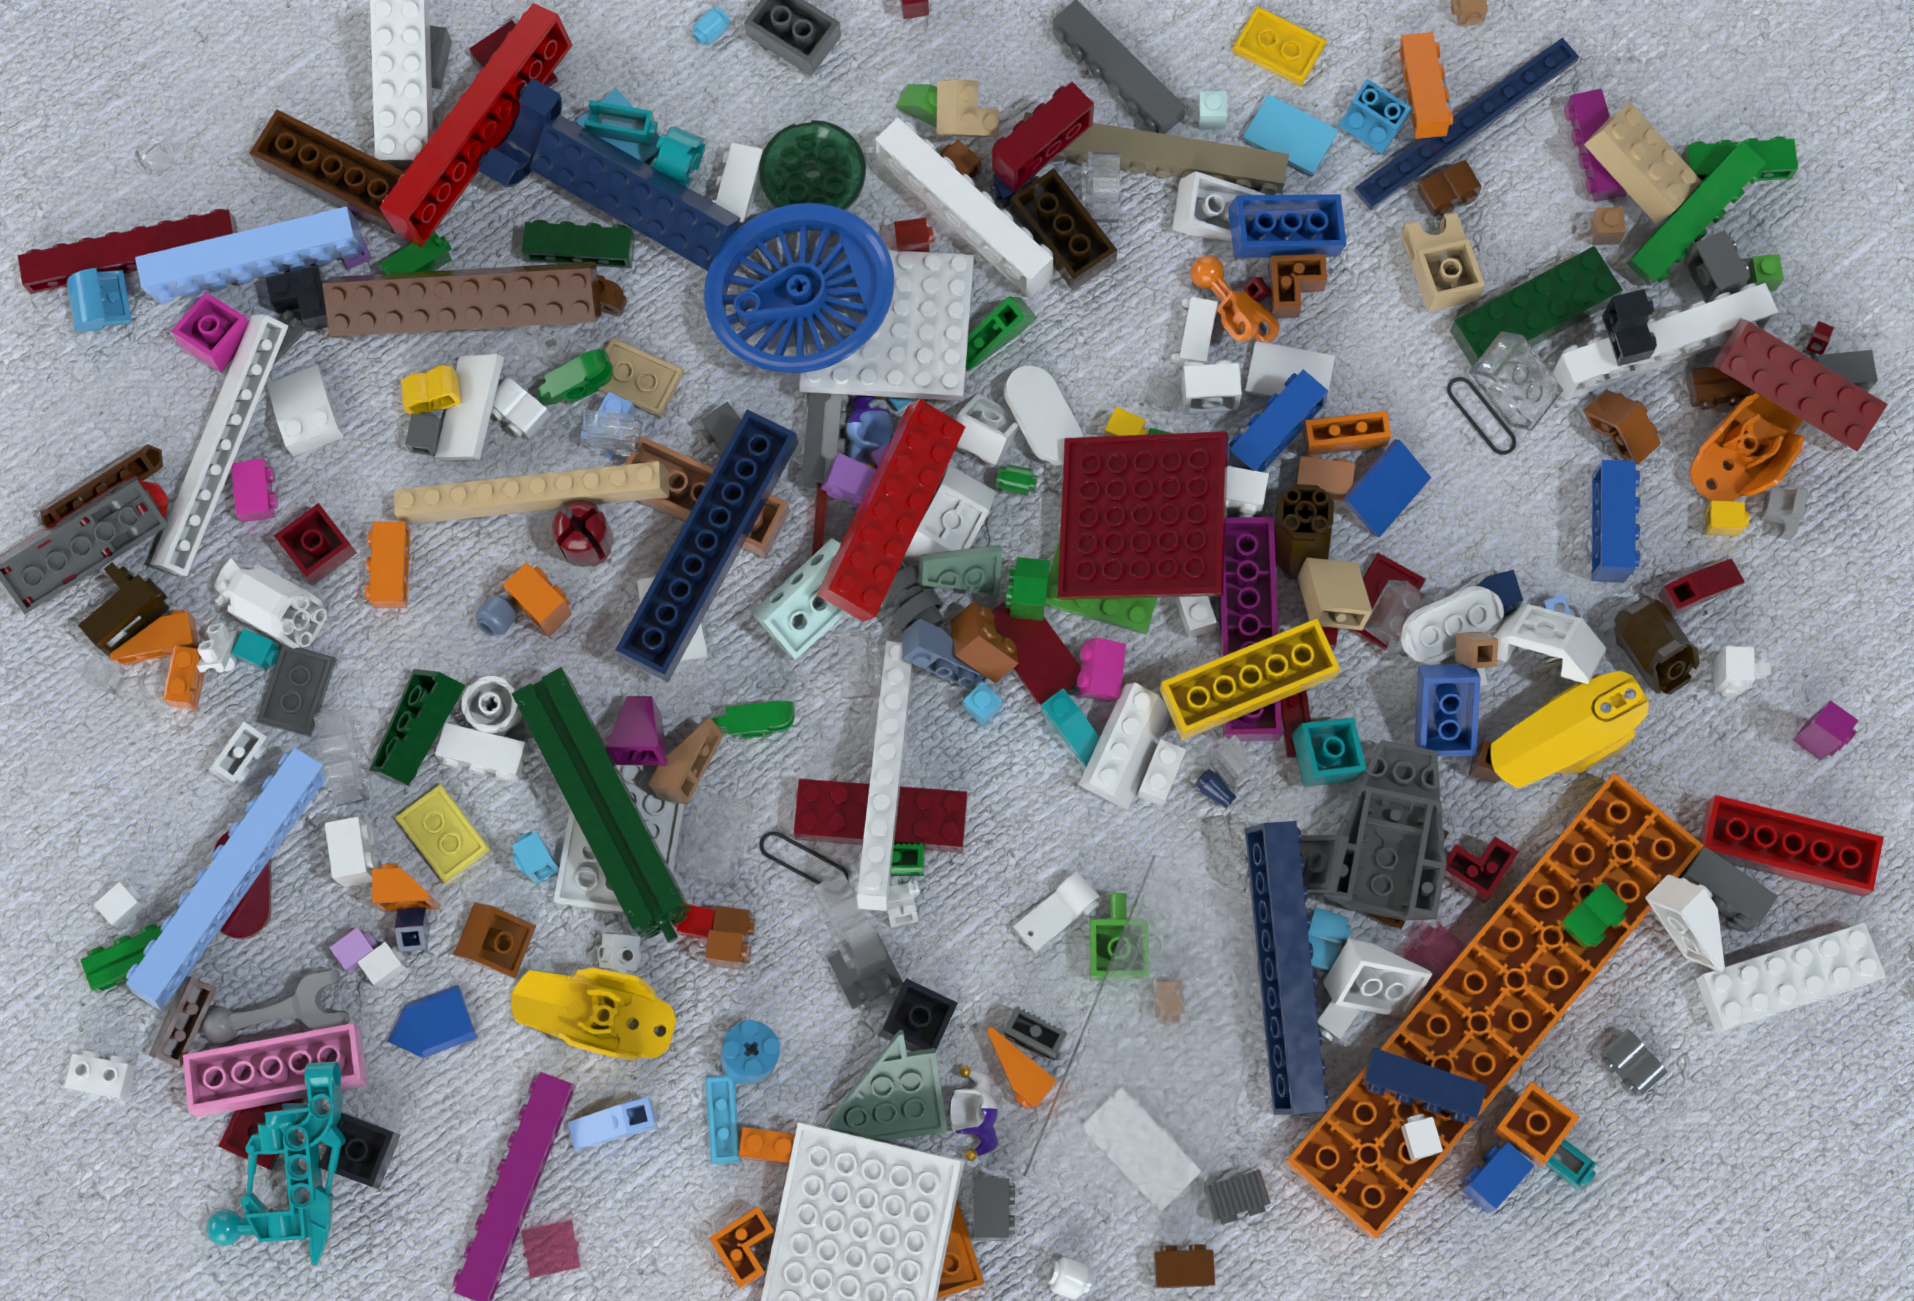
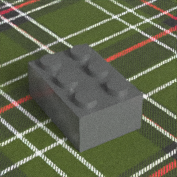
M760 0L744 22L746 34L749 38L810 76L814 74L841 37L840 22L805 0Z
M1706 847L1698 852L1679 876V879L1685 878L1692 884L1705 886L1712 893L1711 899L1718 908V914L1727 919V924L1739 932L1745 931L1747 933L1758 926L1778 898V895Z

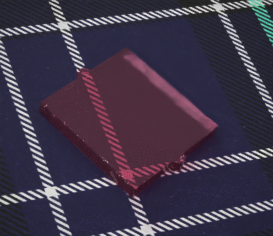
M572 1220L522 1231L525 1247L523 1256L527 1258L530 1279L581 1268L577 1250L579 1242L575 1239Z

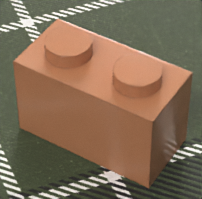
M1307 454L1305 457L1300 456L1295 484L1318 485L1329 494L1333 501L1345 502L1343 498L1352 489L1355 463H1349L1344 458L1326 460L1315 454Z

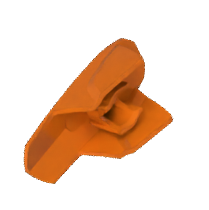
M1753 391L1725 416L1700 446L1689 469L1691 485L1696 487L1697 492L1701 496L1706 497L1711 502L1735 501L1741 496H1753L1778 484L1802 451L1805 438L1794 433L1803 420ZM1723 462L1727 464L1728 470L1724 469ZM1706 481H1714L1711 484V490L1706 486Z

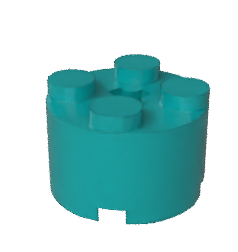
M675 126L670 127L666 135L662 133L659 137L656 148L660 151L658 157L653 160L651 167L689 187L694 179L689 176L694 170L698 171L704 155L706 144L703 142L705 138Z

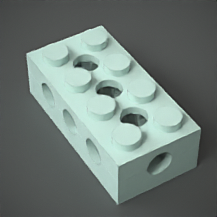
M833 538L751 612L778 646L795 660L846 613L816 595L841 545L840 542Z

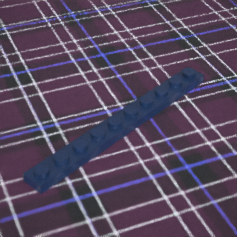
M1562 37L1454 115L1453 124L1449 125L1447 136L1421 139L1357 185L1354 192L1372 211L1575 64L1579 59L1578 54Z

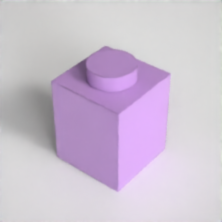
M357 927L329 948L343 968L352 974L360 968L358 961L375 949L374 946L378 943L368 930L364 933Z

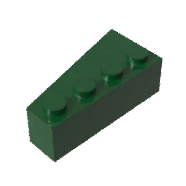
M413 669L369 771L396 784L409 786L416 777L421 763L466 685L439 671Z

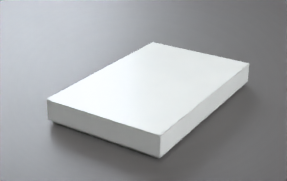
M1255 341L1245 394L1268 399L1275 393L1280 395L1286 388L1284 384L1293 373L1298 375L1303 369L1329 392L1335 356Z

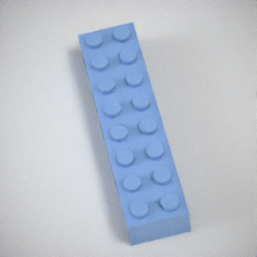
M346 206L135 257L141 288L156 302L168 303L174 301L175 297L178 296L193 297L200 295L203 290L211 289L216 291L225 289L228 284H248L253 281V278L264 276L266 278L279 275V272L295 271L312 264L326 265L331 263L332 259L341 257L343 259H352L357 257L358 253H362L364 247L359 223Z

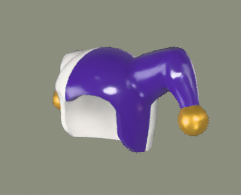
M962 1066L959 1070V1075L962 1078L968 1077L975 1085L973 1088L958 1089L952 1093L949 1117L952 1130L955 1133L976 1135L981 1143L977 1148H970L965 1152V1158L968 1161H974L977 1156L993 1151L998 1145L993 1126L998 1117V1106L991 1095L989 1077L986 1074L971 1071L968 1066Z

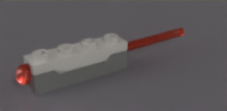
M809 393L802 482L806 488H817L812 556L823 547L827 491L822 490L821 486L832 459L838 453L844 455L845 439L841 438V429H846L847 413L843 412L844 403H849V395Z

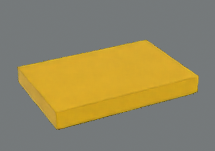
M1256 6L1233 46L1232 53L1302 87L1326 46L1327 40Z

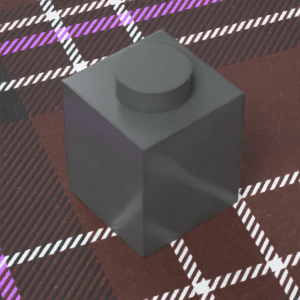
M421 412L420 415L411 414L405 443L410 453L435 456L442 430V423L439 418L429 412Z

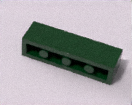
M534 220L533 222H525L522 254L526 262L554 264L596 262V266L632 269L635 237L632 229L624 225L602 227L597 223H588L584 226L575 225L569 221L553 224L545 220Z

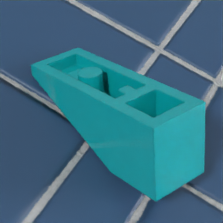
M1063 688L1041 705V713L1086 768L1100 737L1080 708Z

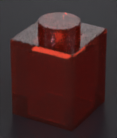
M926 218L894 221L898 252H930L929 243L934 242L932 226L927 227Z

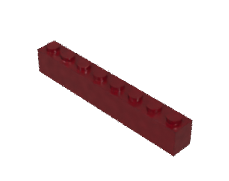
M215 209L209 214L200 216L188 215L184 219L177 221L164 220L154 226H137L132 228L131 231L122 233L109 232L103 237L82 238L78 242L71 244L59 243L53 245L52 248L44 250L31 249L25 254L17 255L22 285L30 294L66 287V281L72 274L86 269L96 268L97 272L123 270V274L138 271L135 257L238 233L236 220L229 209Z

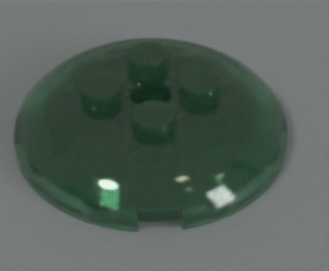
M811 120L809 123L798 125L794 123L779 131L766 145L759 165L760 183L766 198L775 208L793 204L813 203L847 210L858 199L864 187L866 179L865 159L858 142L849 132L838 125L820 120ZM811 171L820 173L816 177H807V174Z

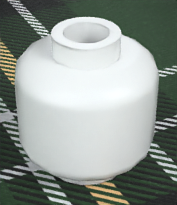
M1062 1257L1058 1261L1052 1262L1047 1274V1283L1050 1284V1289L1053 1293L1075 1300L1083 1293H1088L1092 1284V1277L1089 1276V1270L1085 1263L1068 1257Z

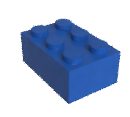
M1463 664L1418 665L1415 726L1416 747L1437 751V756L1477 755L1481 681L1477 668L1471 669Z

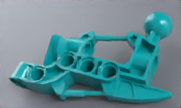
M338 1062L308 1063L306 1065L304 1076L308 1103L282 1104L283 1110L265 1112L266 1122L258 1124V1133L251 1136L246 1146V1152L249 1154L247 1165L248 1181L246 1195L241 1198V1205L246 1212L244 1214L246 1218H241L235 1211L227 1209L213 1213L207 1222L206 1233L215 1245H233L239 1240L241 1235L255 1234L259 1242L303 1240L309 1237L311 1264L315 1266L319 1263L327 1244L332 1222V1202L334 1196L330 1191L333 1176L337 1169L341 1146L345 1143V1137L337 1128L343 1106L341 1068ZM322 1098L327 1099L330 1103L329 1111L322 1107ZM297 1129L301 1130L304 1133V1142L300 1141L297 1138ZM320 1142L332 1147L325 1188L322 1184L321 1168H319L321 1163ZM284 1153L290 1209L273 1210V1208H266L258 1197L252 1193L254 1175L256 1174L257 1154ZM299 1158L306 1161L307 1171L299 1166ZM302 1187L308 1189L310 1199L303 1197L301 1193Z

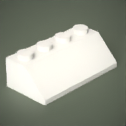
M1135 682L1123 686L1121 696L1115 703L1079 786L1126 810L1129 809L1171 716L1165 701L1158 694Z

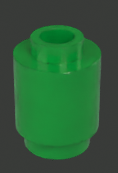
M1007 464V467L1000 465L996 487L1002 488V491L1026 496L1029 495V491H1035L1037 475H1033V469Z

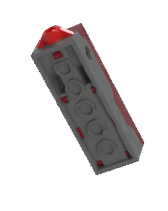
M134 472L1 554L0 581L25 615L167 527L166 513L169 498L158 483L141 480L137 473Z

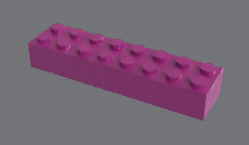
M1274 517L1226 518L1223 596H1218L1220 658L1278 634ZM1281 700L1224 723L1223 742L1279 741L1282 735Z

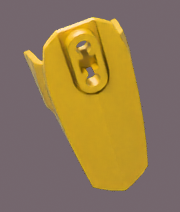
M1623 671L1593 675L1588 684L1578 682L1541 705L1535 713L1491 743L1490 755L1494 772L1507 784L1517 789L1554 773H1562L1564 775L1583 773L1625 751L1635 737L1636 727L1648 715L1649 700L1633 675ZM1625 691H1634L1635 698L1625 699ZM1608 704L1611 711L1608 713L1602 712L1600 705Z
M592 967L584 970L577 969L571 976L529 970L518 981L511 997L512 1014L516 1022L563 1039L569 1046L628 1061H636L638 1058H658L670 1049L677 1022L672 1006L656 997L655 990L640 977ZM632 1020L639 1022V1026L635 1030L629 1028ZM659 1027H665L666 1033L664 1036L658 1037L654 1030Z

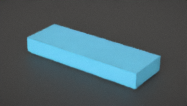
M727 1075L705 1077L711 1164L741 1162L739 1157L740 1143L735 1082Z

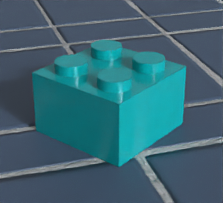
M1354 717L1302 723L1291 734L1303 787L1356 781L1367 771Z

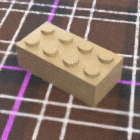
M1628 102L1610 116L1584 144L1655 224L1674 212L1702 182L1631 102Z

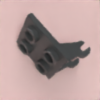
M878 933L828 958L852 1009L861 1005L867 1008L870 1006L869 1001L887 992L893 995L896 993L895 988L903 984Z

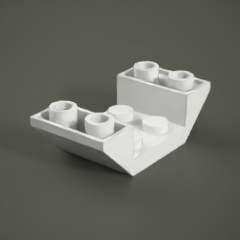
M948 465L902 560L904 564L908 566L916 565L919 569L920 555L970 549L990 511L996 491Z
M1530 604L1504 616L1502 622H1499L1498 631L1492 636L1498 639L1497 660L1507 662L1516 646L1522 649L1537 651L1552 657L1562 658L1561 677L1586 684L1590 682L1606 653L1604 644L1582 618Z

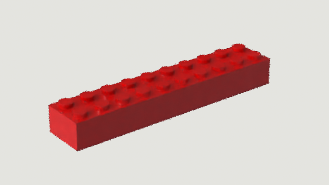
M532 3L529 9L522 14L520 21L514 29L507 34L498 50L492 54L483 70L477 74L468 90L461 95L459 102L453 110L446 115L437 131L431 135L422 151L415 156L413 163L407 171L400 176L398 183L392 191L385 196L379 208L397 236L421 248L425 245L479 172V162L482 156L489 152L491 147H498L512 128L515 118L520 113L519 99L521 98L520 92L523 86L529 83L532 78L544 84L571 49L573 44L557 13Z

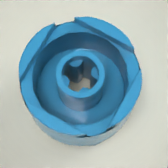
M749 1019L735 1025L726 1034L722 1044L720 1059L723 1071L732 1081L738 1084H758L765 1081L773 1073L780 1055V1042L774 1031L761 1022ZM753 1050L755 1054L746 1056L745 1051Z

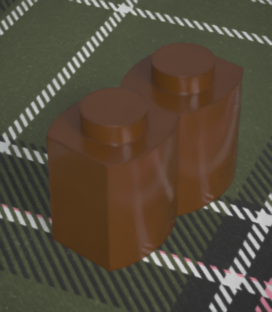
M1463 160L1421 181L1418 184L1417 191L1431 216L1434 217L1440 214L1443 217L1445 213L1452 212L1455 209V205L1461 203L1467 205L1475 201L1479 197L1478 194L1482 186L1468 162Z

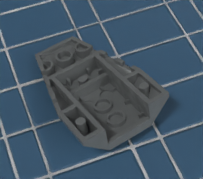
M1386 740L1380 741L1336 834L1349 838L1336 893H1323V896L1347 909L1403 921L1437 919L1447 864L1444 850L1445 839L1444 828L1442 827V804L1439 791L1440 780L1437 751Z

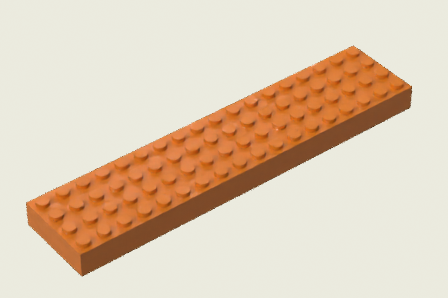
M1614 772L1383 1044L1380 1050L1487 1085L1478 1114L1479 1117L1652 909L1645 897L1667 875L1678 878L1704 845ZM1604 882L1628 906L1623 912L1627 917L1615 928L1610 924L1603 931L1606 937L1595 948L1590 944L1584 949L1560 923L1598 885ZM1366 1065L1286 1159L1284 1164L1366 1235L1375 1240L1474 1121L1469 1120L1468 1124L1460 1123L1451 1119L1452 1114L1443 1111L1439 1115L1423 1110L1424 1105L1412 1102V1105H1407L1396 1101L1395 1095L1384 1092V1096L1367 1091L1368 1086L1361 1084ZM1424 1114L1425 1119L1433 1117L1443 1151L1439 1154L1411 1161L1401 1126L1408 1123L1407 1118L1415 1115Z

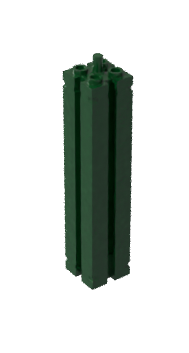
M560 667L541 677V681L533 685L530 683L511 693L632 929L641 938L647 937V939H650L663 932L668 943L677 940L678 936L672 925L688 918L686 913L692 910L581 697L576 691L572 680L563 668Z

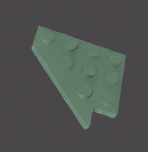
M899 1030L829 1117L830 1129L882 1142L948 1132L935 1048L907 1052L904 1032Z

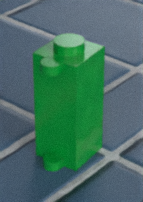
M434 231L422 248L411 243L379 263L384 274L435 271L452 260L448 252L452 248L444 235L439 237Z

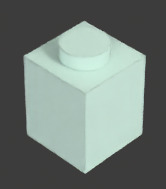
M1200 91L1198 100V129H1225L1227 91Z

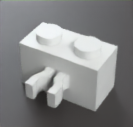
M1725 646L1713 659L1714 692H1722L1723 696H1739L1755 679H1766L1767 675L1771 674V663H1755L1754 647Z

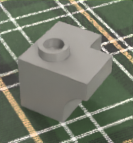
M1771 487L1765 494L1760 520L1774 524L1779 530V538L1791 540L1797 534L1799 521L1805 517L1808 490L1801 488L1787 490Z

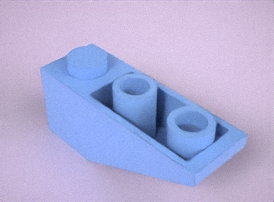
M649 1097L620 1104L568 1122L574 1150L658 1129L653 1103Z

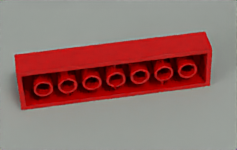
M921 399L907 406L816 594L817 596L862 622L876 617L966 426Z

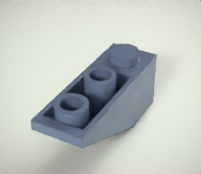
M919 619L903 631L902 659L968 689L985 678L980 672L955 656L953 639L943 629Z

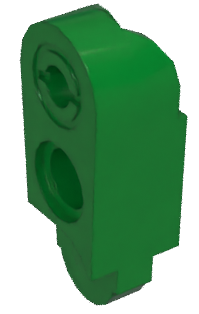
M601 349L588 351L544 375L546 383L540 385L536 392L539 402L542 405H552L567 400L573 404L598 392V388L607 385L612 379L613 370L608 353Z
M772 701L726 707V715L714 717L711 720L714 721L721 732H727L728 735H737L740 739L770 737L773 733H782L791 728L795 719V707L791 701Z

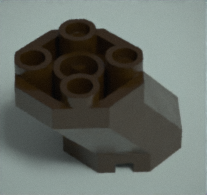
M1295 484L1277 501L1274 529L1276 567L1283 571L1287 579H1298L1297 576L1306 558L1329 559L1334 520V501L1318 485Z
M1645 595L1625 610L1617 613L1614 619L1616 623L1614 628L1616 643L1625 651L1648 687L1656 693L1663 691L1665 694L1671 695L1689 683L1692 678L1689 674L1691 668L1693 667L1696 670L1700 664L1698 649L1690 643L1663 603Z

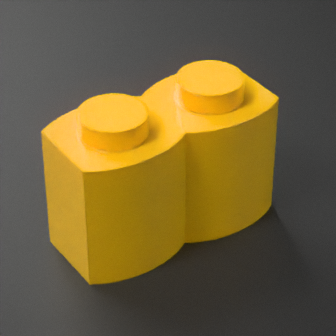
M439 365L427 373H412L401 380L403 408L410 416L411 414L420 415L421 412L432 413L435 410L451 408L461 403L459 375L452 366Z

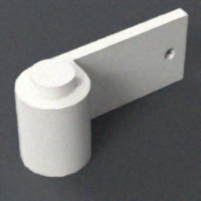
M1077 871L1068 877L1057 888L1055 893L1016 923L1013 928L1033 952L1036 953L1083 913L1088 916L1100 906L1097 902L1100 896Z

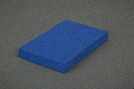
M1395 439L1343 500L1375 537H1380L1426 485L1431 476L1402 441Z

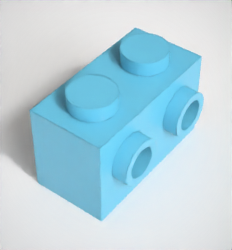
M527 832L516 839L517 843L512 845L515 854L511 857L523 875L527 874L535 884H538L559 872V866L545 841L537 832L533 834Z

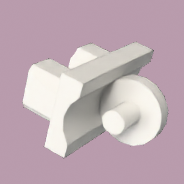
M223 623L211 624L206 630L210 639L202 642L197 649L201 656L197 668L200 672H205L209 668H215L219 673L230 671L236 664V658L231 652L240 635L237 630L227 631Z

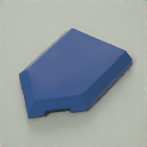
M460 986L450 987L404 1005L387 1042L419 1057L426 1058L476 1039L477 1035Z

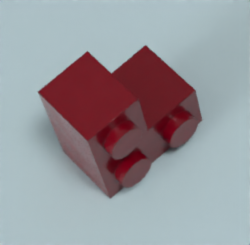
M1496 836L1489 842L1480 858L1455 844L1446 857L1447 864L1444 879L1485 904L1492 896L1519 851Z

